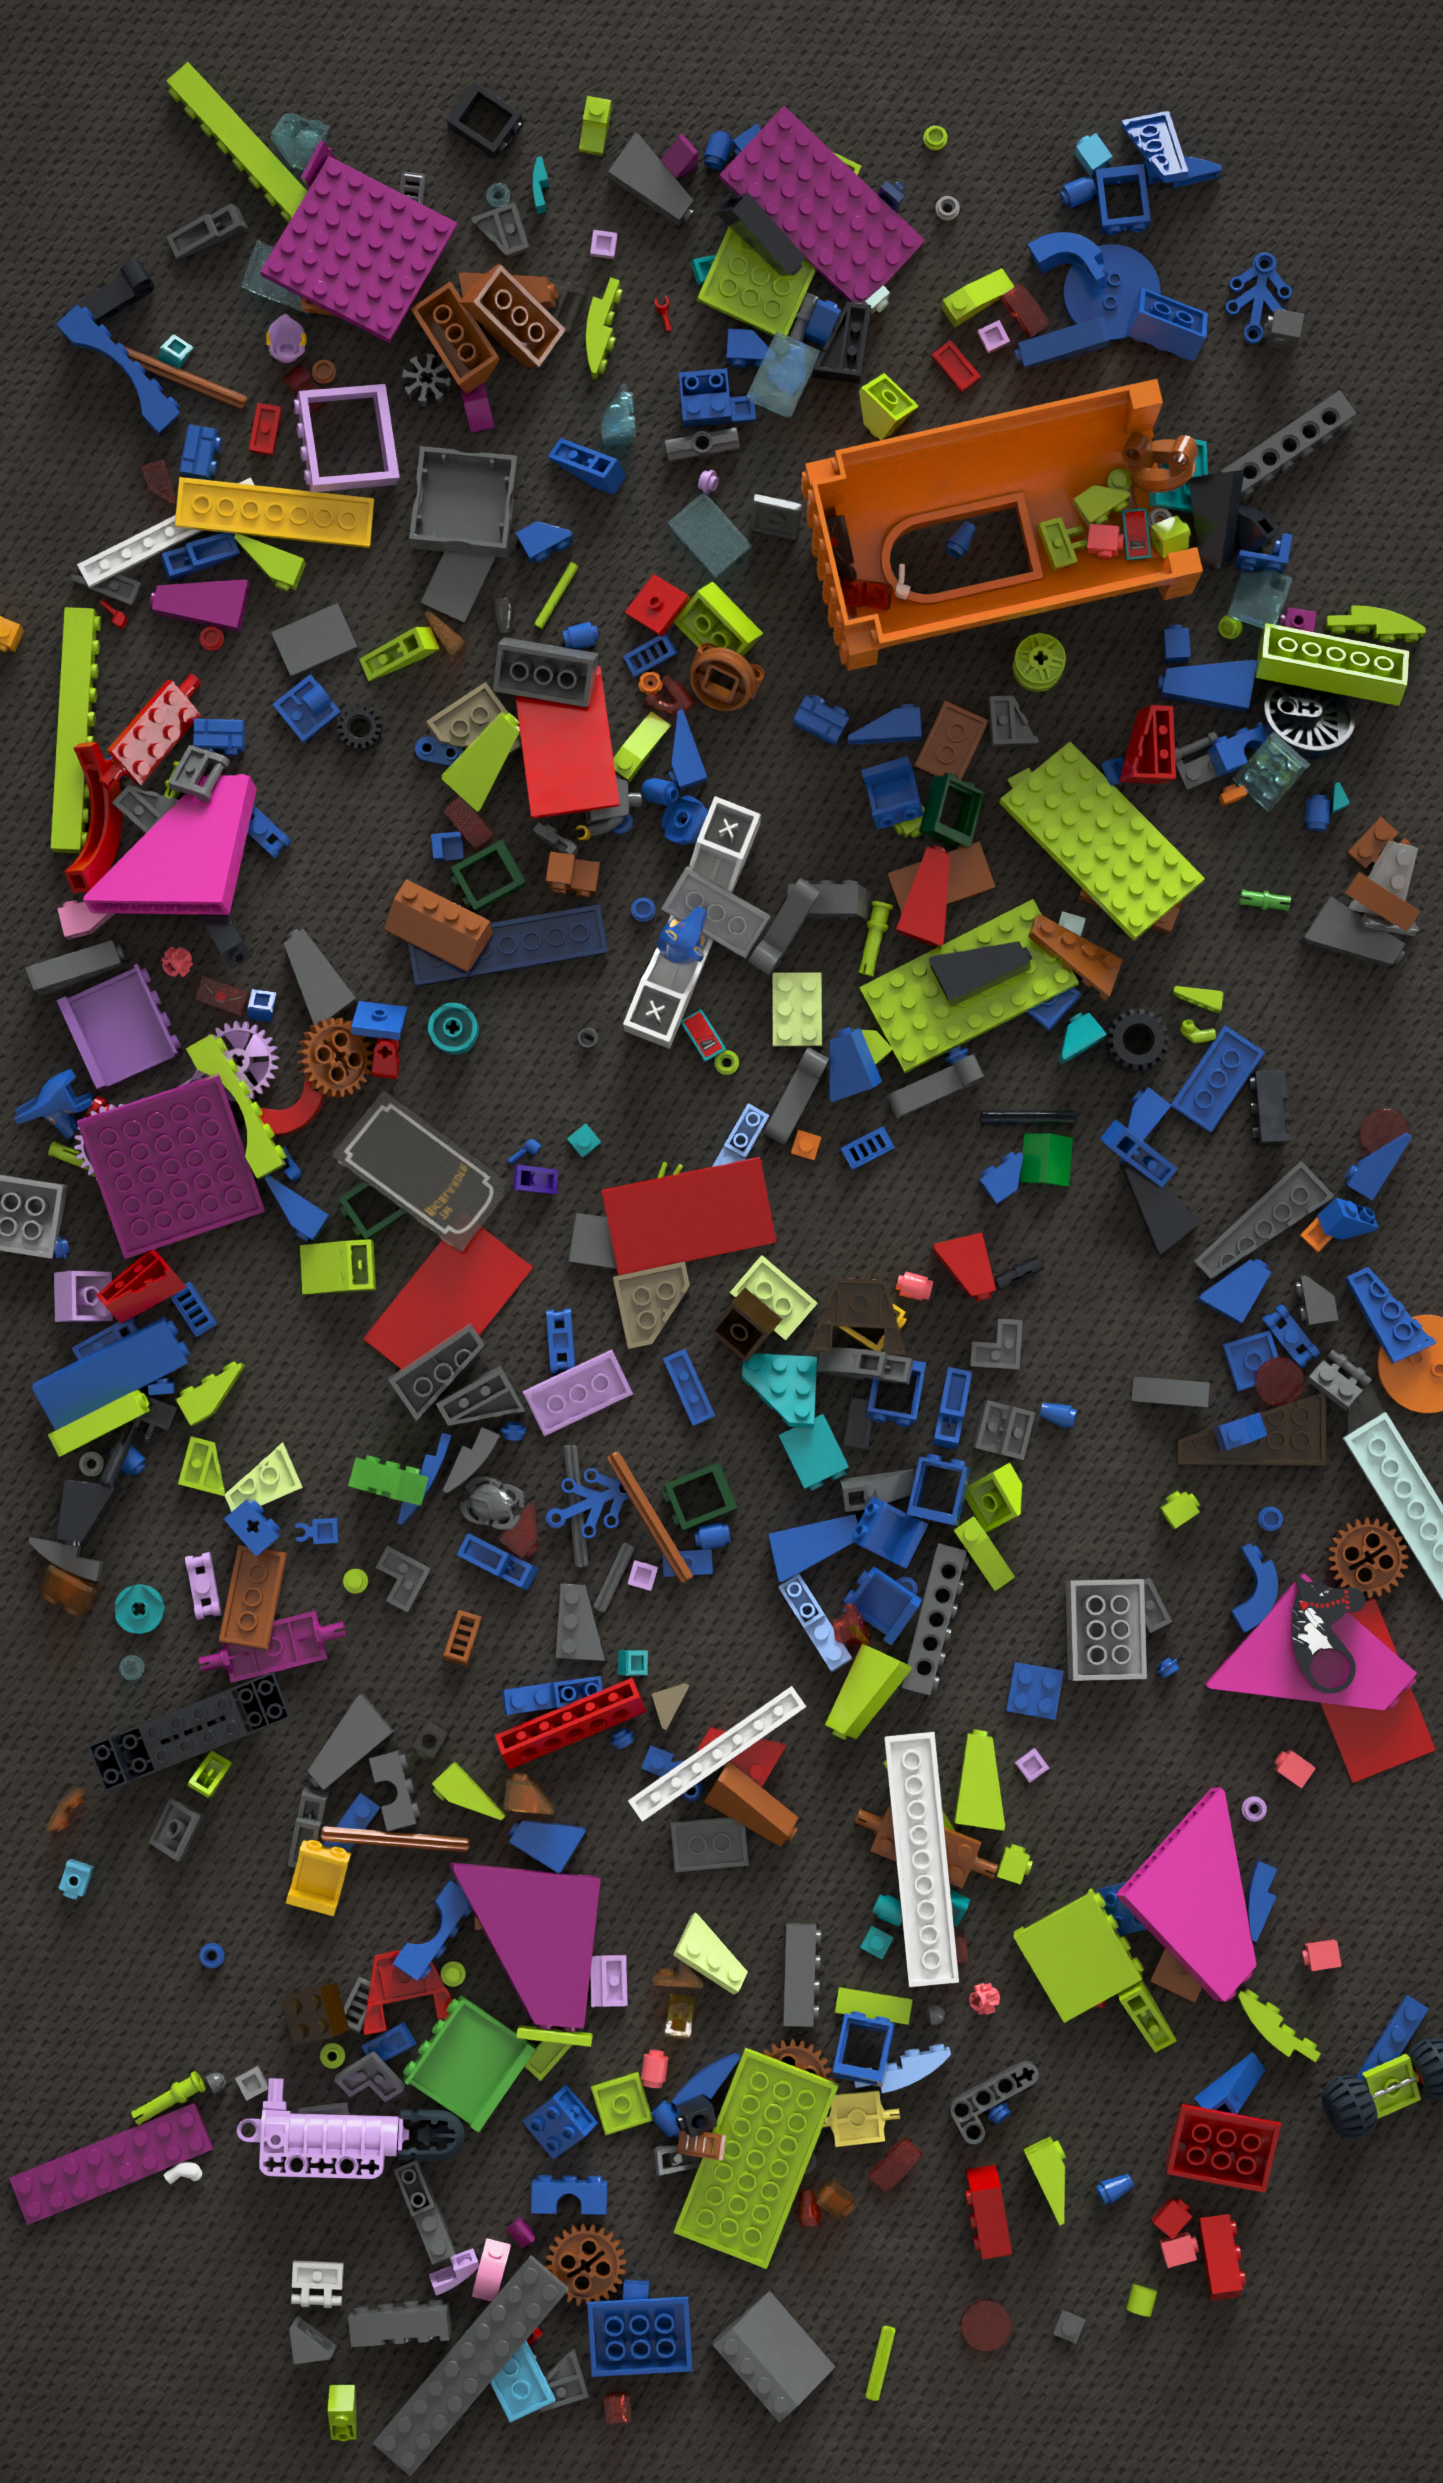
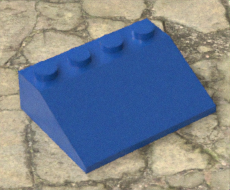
M688 2297L588 2302L592 2377L692 2371Z

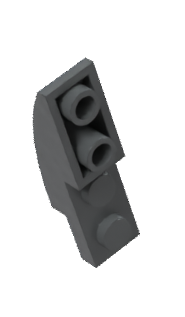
M832 1348L831 1352H820L816 1372L861 1380L868 1378L909 1385L914 1361L912 1358L892 1356L880 1351Z
M415 2160L395 2169L394 2173L411 2216L414 2217L432 2265L457 2255L448 2234L447 2225L418 2161Z

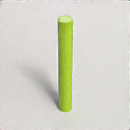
M570 562L535 621L534 625L543 629L579 568L576 564Z

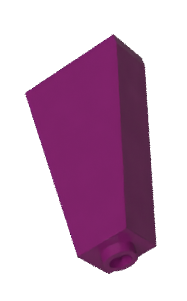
M248 580L158 585L156 592L151 594L149 605L156 615L240 632L251 586Z

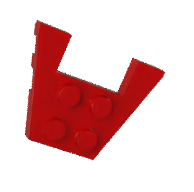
M401 1950L374 1955L363 2027L364 2035L386 2031L382 2007L386 2003L433 1994L437 2019H444L447 2016L448 2012H446V2009L451 2003L452 1998L432 1961L429 1963L432 1969L424 1980L419 1978L415 1982L391 1965Z

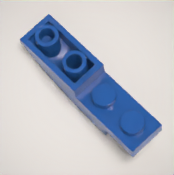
M601 1676L501 1690L504 1715L564 1707L602 1691Z

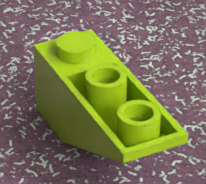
M234 1361L223 1367L224 1372L215 1377L214 1374H211L201 1380V1386L195 1389L193 1386H190L179 1393L181 1397L176 1399L191 1426L216 1413L245 1367L243 1363L236 1364Z

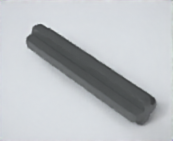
M1363 914L1362 919H1360L1362 927L1412 937L1419 931V927L1416 926L1415 922L1406 932L1382 916Z
M622 1544L594 1604L596 1610L600 1612L607 1610L635 1550L632 1545Z

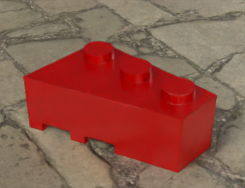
M1150 705L1137 712L1119 782L1164 784L1176 779L1173 706Z
M153 1249L143 1254L96 1296L119 1323L122 1324L185 1289L187 1286Z
M710 1727L697 1750H701L727 1731ZM760 1739L729 1762L762 1787L787 1745Z
M996 2165L966 2169L969 2190L965 2191L968 2206H972L974 2212L969 2213L971 2227L977 2229V2235L973 2236L975 2250L981 2251L982 2260L1011 2255L1012 2251Z
M1230 2214L1200 2218L1198 2223L1206 2264V2278H1208L1210 2288L1209 2300L1240 2297L1243 2290L1242 2287L1246 2286L1244 2271H1239L1238 2261H1242L1240 2247L1235 2246L1233 2236H1237L1235 2220H1230Z

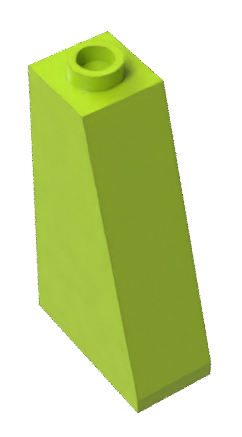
M501 711L442 774V780L477 812L481 809L520 732V728L517 726L519 721L510 713L505 715Z
M138 1389L48 1434L60 1457L149 1412L148 1399Z
M862 1644L825 1725L834 1729L832 1734L842 1739H846L847 1736L857 1739L909 1674L912 1666Z
M973 1729V1734L967 1733L954 1822L1004 1831L1005 1821L993 1738L987 1736V1731Z

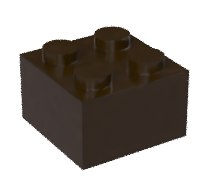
M744 1288L709 1331L747 1362L783 1319L747 1288Z
M337 1982L299 1990L280 1998L293 2046L332 2038L349 2031Z

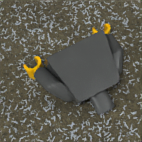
M615 772L620 806L585 811L586 824L590 825L589 827L583 825L576 827V830H585V835L577 839L586 841L591 835L596 836L607 833L622 824L623 818L629 815V807H641V793H629L628 782L622 780L621 776Z

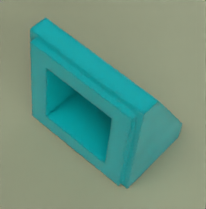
M173 334L160 347L158 360L180 369L193 350V347Z
M1339 782L1335 783L1332 787L1330 815L1346 808L1350 803Z
M618 1650V1675H648V1650Z
M950 1890L953 1925L958 1927L968 1908L970 1899Z

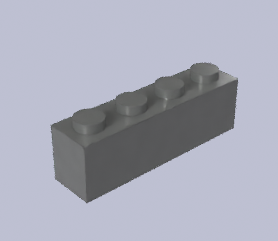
M786 1923L783 2026L813 2027L814 2020L818 2021L819 2005H814V1995H819L820 1981L815 1980V1970H820V1955H816V1945H821V1930H816V1924Z

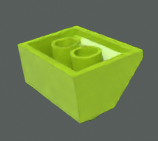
M714 582L698 590L674 621L698 648L703 643H712L719 648L735 651L742 657L763 634Z

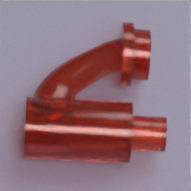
M666 675L661 682L666 687L664 691L675 703L659 701L661 696L655 692L644 700L647 709L653 707L668 713H678L680 709L686 712L696 703L695 699L677 679L673 681L669 675Z

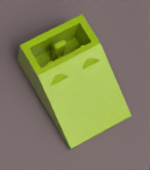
M371 1239L300 1245L303 1295L376 1290L374 1241Z

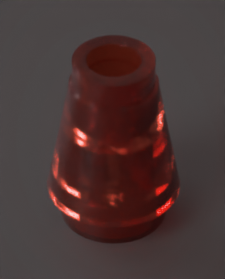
M814 2190L800 2191L798 2221L801 2223V2228L821 2225L820 2218H822L814 2195Z

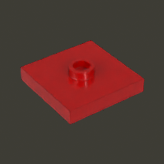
M653 574L626 609L625 614L662 637L691 598L686 593Z

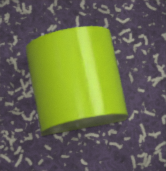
M1132 2284L1126 2309L1138 2315L1151 2317L1157 2290Z

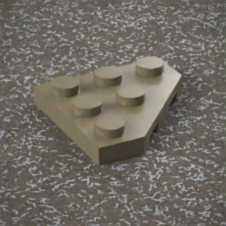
M485 682L427 720L426 725L440 744L467 748L501 711L505 715L508 712ZM520 732L508 756L522 747Z
M685 1262L613 1277L628 1349L654 1343L690 1287Z

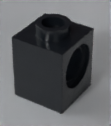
M703 2095L676 2106L678 2115L675 2117L676 2124L679 2130H684L690 2138L717 2127L713 2105Z

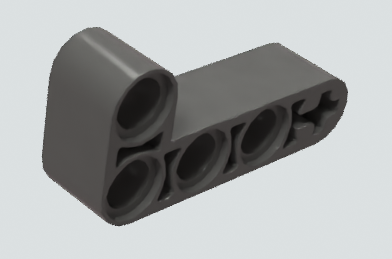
M801 878L798 880L765 937L752 953L748 963L767 975L774 970L821 893L819 889Z
M809 1047L807 1048L763 1133L764 1135L783 1145L787 1143L830 1058Z
M973 1054L955 1062L954 1065L887 1095L886 1098L896 1119L982 1081L984 1075Z
M1021 2061L951 2101L949 2107L951 2115L966 2142L978 2144L985 2136L984 2127L978 2117L980 2113L1028 2088L1037 2081L1039 2073L1031 2061ZM1023 2068L1033 2069L1030 2072V2078L1027 2079L1025 2076L1018 2078L1021 2084L1016 2085V2081L1011 2074L1015 2073L1016 2077H1019L1023 2074ZM1002 2079L1011 2081L1012 2084L1009 2090H999L998 2084ZM981 2091H986L990 2094L989 2100L985 2103H980L976 2100L977 2094ZM959 2103H964L968 2106L967 2112L963 2115H958L954 2112L955 2106ZM976 2125L980 2128V2132L976 2137H970L966 2134L969 2126Z

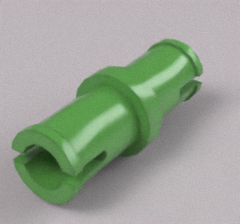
M1242 889L1240 892V896L1250 897V899L1239 898V905L1260 907L1261 910L1270 908L1289 911L1290 905L1280 904V902L1290 903V896L1269 894V891L1265 890L1263 893L1247 891L1245 889Z

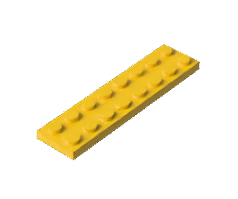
M179 477L175 527L370 548L374 498L320 492L310 493V491Z

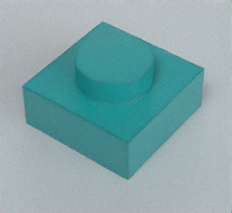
M584 1124L567 1138L582 1158L601 1144V1141L587 1124Z
M871 1925L860 1948L883 1959L894 1937Z

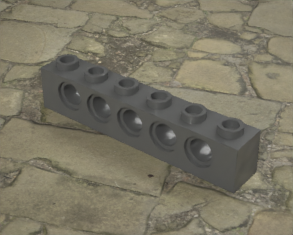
M1339 390L1221 472L1250 470L1254 473L1255 478L1253 479L1243 477L1241 498L1245 499L1254 492L1253 488L1260 483L1264 486L1273 480L1274 473L1279 470L1285 472L1294 465L1293 460L1299 456L1304 459L1314 451L1312 447L1318 443H1321V445L1326 444L1334 437V432L1339 429L1343 432L1354 424L1352 420L1357 413ZM1330 416L1334 420V424H1325L1322 417ZM1306 429L1311 430L1314 437L1306 438L1302 431ZM1290 443L1293 445L1294 451L1287 452L1283 449L1282 445ZM1266 456L1271 457L1275 464L1268 466L1263 462V458Z
M939 1543L936 1545L907 1660V1665L912 1666V1669L902 1681L901 1688L931 1695L932 1690H937L940 1677L935 1675L937 1667L943 1666L946 1654L941 1652L944 1642H949L952 1630L948 1628L950 1618H955L958 1607L957 1604H954L956 1594H961L964 1583L963 1580H960L962 1570L966 1571L970 1557L966 1556V1550ZM947 1564L952 1565L955 1569V1574L950 1579L944 1578L941 1574L943 1566ZM941 1588L946 1589L949 1593V1598L944 1603H939L935 1598L937 1590ZM935 1612L940 1613L943 1617V1622L938 1627H933L929 1622L930 1615ZM927 1637H934L937 1641V1646L934 1650L927 1651L923 1647V1641ZM921 1661H928L931 1665V1670L926 1675H921L917 1671V1665Z

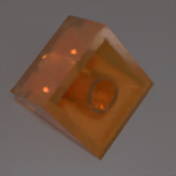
M49 1565L39 1591L45 1594L43 1597L45 1600L55 1605L57 1602L62 1603L66 1606L65 1611L78 1617L79 1613L86 1615L100 1588L75 1574L65 1571L57 1565Z
M514 1773L513 1777L507 1779L504 1810L554 1815L556 1806L534 1779H529V1774Z

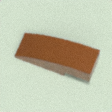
M1360 872L1357 873L1345 891L1347 895L1406 932L1421 912Z

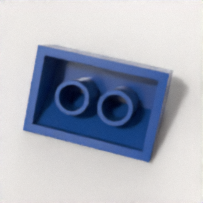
M1141 287L1128 323L1127 335L1135 341L1151 344L1158 350L1174 353L1181 359L1195 361L1206 340L1208 313Z

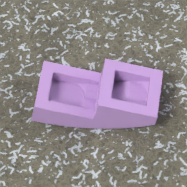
M474 2249L451 2257L452 2266L429 2274L436 2296L463 2282L479 2267Z

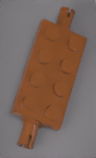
M889 1804L884 1816L881 1815V1817L860 1808L854 1824L871 1829L876 1834L870 1851L897 1862L891 1805ZM944 1827L949 1883L963 1888L969 1872L971 1873L972 1871L993 1879L998 1864L978 1857L977 1853L981 1846V1841Z

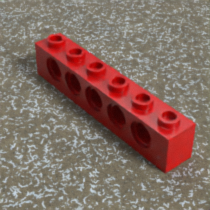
M630 1678L499 1733L495 1737L508 1768L512 1769L647 1711L633 1678Z

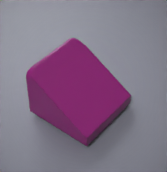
M519 2217L507 2228V2231L520 2247H525L535 2240L536 2234L522 2217Z

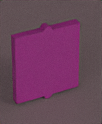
M322 141L318 143L301 176V179L306 184V189L311 187L328 156L337 160L332 153V149L327 147Z

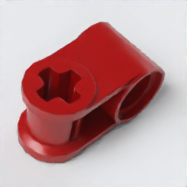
M377 1038V1044L374 1049L372 1077L397 1079L399 1070V1040Z

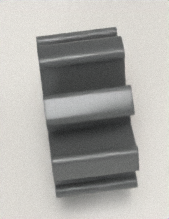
M433 354L426 355V368H422L416 356L413 357L410 363L412 369H415L417 373L403 370L402 374L404 384L412 383L411 386L405 387L408 398L413 400V397L421 392L418 400L420 406L425 408L428 407V395L431 393L435 397L437 405L445 401L443 393H440L437 388L446 389L448 392L452 390L451 378H442L446 374H450L449 369L444 361L434 369L436 359ZM427 377L428 380L431 379V383L423 382V379Z

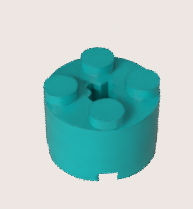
M446 1003L431 1015L428 1023V1032L431 1040L439 1050L450 1055H458L469 1051L475 1045L479 1035V1025L474 1014L466 1006L459 1003ZM456 1023L460 1030L455 1031V1034H451L448 1027H452Z

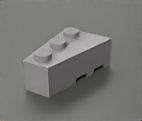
M1388 841L1368 878L1406 901L1418 848ZM1355 899L1348 907L1354 911L1380 916Z

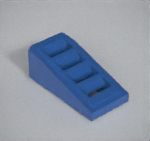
M665 633L662 637L657 636L627 653L623 658L633 677L636 678L676 657L679 653L669 634ZM659 643H664L668 653L664 654ZM655 647L659 658H655L650 648ZM644 651L651 661L649 664L646 663L642 655ZM634 656L638 657L642 668L638 669L633 659Z
M881 1127L840 1148V1151L851 1171L895 1147L884 1127ZM880 1134L886 1147L881 1148L875 1136ZM869 1139L872 1140L877 1152H872L867 1142ZM863 1144L869 1156L864 1157L858 1145ZM853 1148L860 1158L857 1162L850 1151Z
M188 1282L185 1284L187 1286L185 1289L170 1296L195 1336L198 1337L217 1325V1322L194 1285ZM190 1291L192 1295L180 1302L178 1298ZM196 1300V1305H194L188 1310H185L184 1307L186 1305ZM201 1308L203 1312L191 1319L189 1315ZM204 1317L208 1318V1321L199 1327L195 1326V1323Z

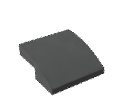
M575 1213L568 1262L617 1269L607 1217Z
M984 1400L972 1447L1024 1460L1035 1412Z

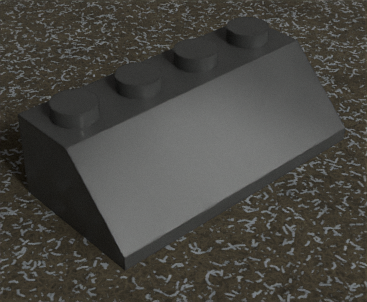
M504 637L498 643L493 691L588 707L596 679L599 653Z

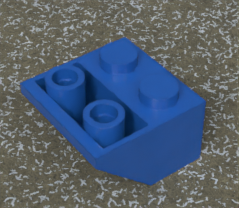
M727 368L679 373L683 428L731 423Z

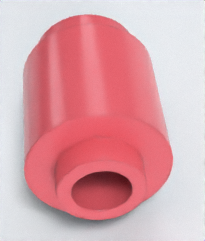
M905 1272L904 1276L899 1275L896 1289L900 1290V1296L920 1301L922 1299L929 1300L933 1281L928 1280V1277Z
M649 2050V2054H644L641 2074L643 2086L662 2088L663 2082H666L668 2057L664 2056V2051Z

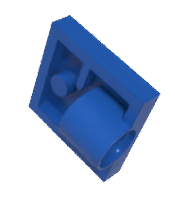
M311 674L272 704L303 743L341 714V711Z

